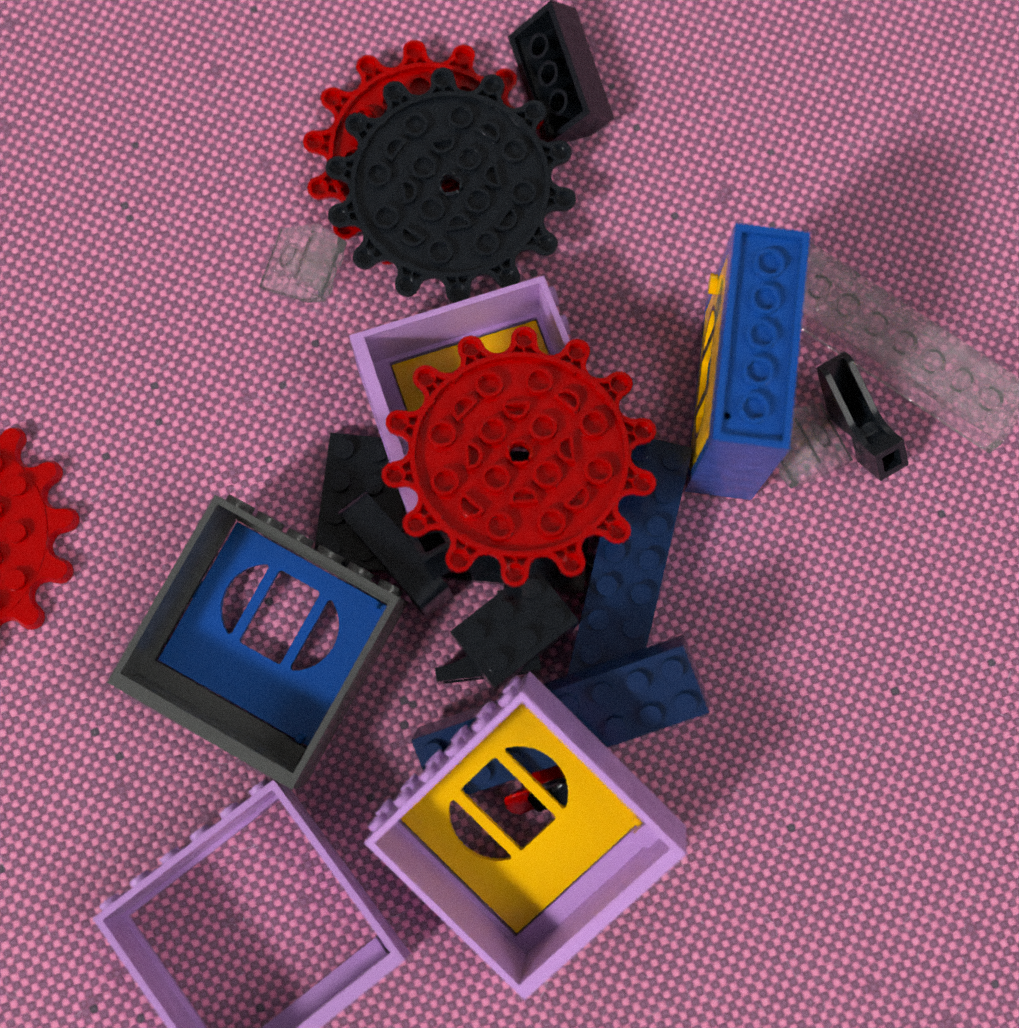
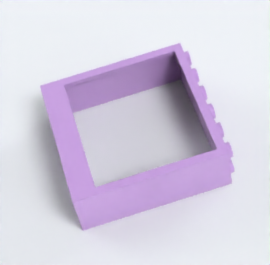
M264 779L249 790L251 797L245 802L238 803L236 801L226 807L219 814L222 818L219 822L211 826L206 824L195 831L189 837L192 842L188 846H184L181 849L176 847L160 859L162 865L158 869L156 868L151 872L146 870L135 877L129 883L132 889L121 895L116 893L109 897L99 906L102 912L93 918V921L167 1028L208 1027L130 916L278 801L286 808L374 929L377 936L262 1028H321L404 962L410 954V951L293 791L274 779L270 781Z

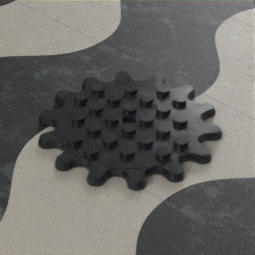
M438 68L431 75L429 90L422 95L411 94L398 81L387 83L382 93L387 103V110L381 117L370 118L362 113H353L345 121L347 132L358 141L356 152L347 157H332L325 165L327 175L333 180L347 184L350 190L346 200L333 205L329 209L328 220L334 227H357L363 232V241L355 249L352 256L353 262L358 268L367 270L381 262H391L396 266L398 275L395 280V289L401 296H413L424 281L437 279L444 284L449 301L452 303L459 302L470 297L471 283L478 276L486 275L492 277L501 288L519 283L520 273L516 267L515 260L520 253L530 251L547 257L557 250L558 241L545 228L544 219L549 213L567 212L575 206V193L569 188L556 185L551 178L553 169L568 162L571 158V147L562 140L545 142L537 136L536 128L546 115V108L540 101L531 100L518 108L506 106L502 101L504 81L498 75H487L475 90L463 91L457 87L454 73L450 69ZM449 179L456 180L460 184L459 190L453 192L446 191V193L441 186Z

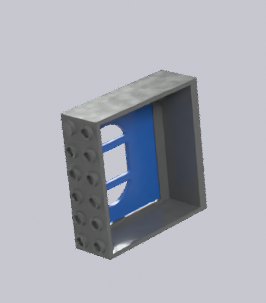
M228 494L226 500L215 495L107 683L293 790L307 784L407 606L408 601L401 598L404 591L380 579L378 584L372 582L371 579L374 574L350 562L345 567L341 564L344 558L321 545L318 546L317 550L311 548L314 541L289 528L286 533L283 532L282 529L285 525L260 511H258L256 516L252 515L255 508L230 494ZM236 520H238V521L244 523L245 525H247V526L253 528L254 530H256V531L262 533L263 535L269 537L270 539H272V540L278 542L279 544H281V545L287 547L288 549L294 551L295 553H297V554L303 556L304 558H306V559L312 561L313 563L319 565L320 567H322V568L328 570L329 572H331V573L337 575L338 577H340V578L346 580L347 582L353 584L354 586H356V587L362 589L363 591L369 593L370 595L374 596L376 599H374L373 597H371V596L365 594L364 592L358 590L357 588H355V587L349 585L348 583H346V582L340 580L339 578L333 576L332 574H330V573L324 571L323 569H321V568L315 566L314 564L308 562L307 560H305V559L299 557L298 555H296V554L290 552L289 550L283 548L282 546H280V545L274 543L273 541H271V540L265 538L264 536H262V535L258 534L257 532H255V531L249 529L248 527H246V526L240 524L239 522H237L236 525L234 526L232 532L230 533V535H229L228 539L226 540L224 546L222 547L220 553L218 554L217 558L215 559V561H214L213 565L211 566L209 572L207 573L205 579H204L203 581H202V579H203V577L205 576L207 570L209 569L211 563L213 562V560H214L215 556L217 555L219 549L221 548L222 544L224 543V541H225L226 537L228 536L230 530L232 529L234 523L236 522ZM268 565L269 568L234 630L229 634L224 624L222 612L223 601L228 587L237 576L249 568ZM284 571L316 589L320 594L285 657L278 664L243 644L241 639L278 574ZM191 598H193V600L191 601L190 605L188 606L186 612L184 613L182 619L180 620L178 626L176 627L174 633L172 634L170 640L168 641L166 647L164 648L163 652L161 653V655H160V657H159V659H158L159 661H157V660H156L157 657L159 656V654H160L161 650L163 649L165 643L167 642L169 636L171 635L172 631L174 630L176 624L178 623L180 617L182 616V614H183L184 610L186 609L188 603L190 602ZM332 601L336 607L339 619L338 636L333 648L316 665L307 669L293 670L292 666L328 602Z

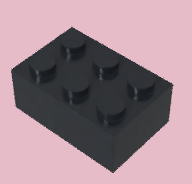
M532 566L529 569L528 579L523 585L518 587L508 585L452 629L450 634L493 690L497 691L577 627L579 620L537 568Z

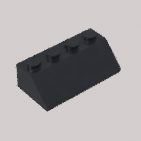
M550 0L508 36L529 101H540L546 108L543 124L539 127L542 140L545 142L558 140L571 142L592 136L611 122L614 116L576 8Z

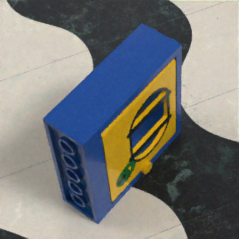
M735 223L717 273H710L689 446L693 449L686 475L685 492L752 500L790 450L810 232Z

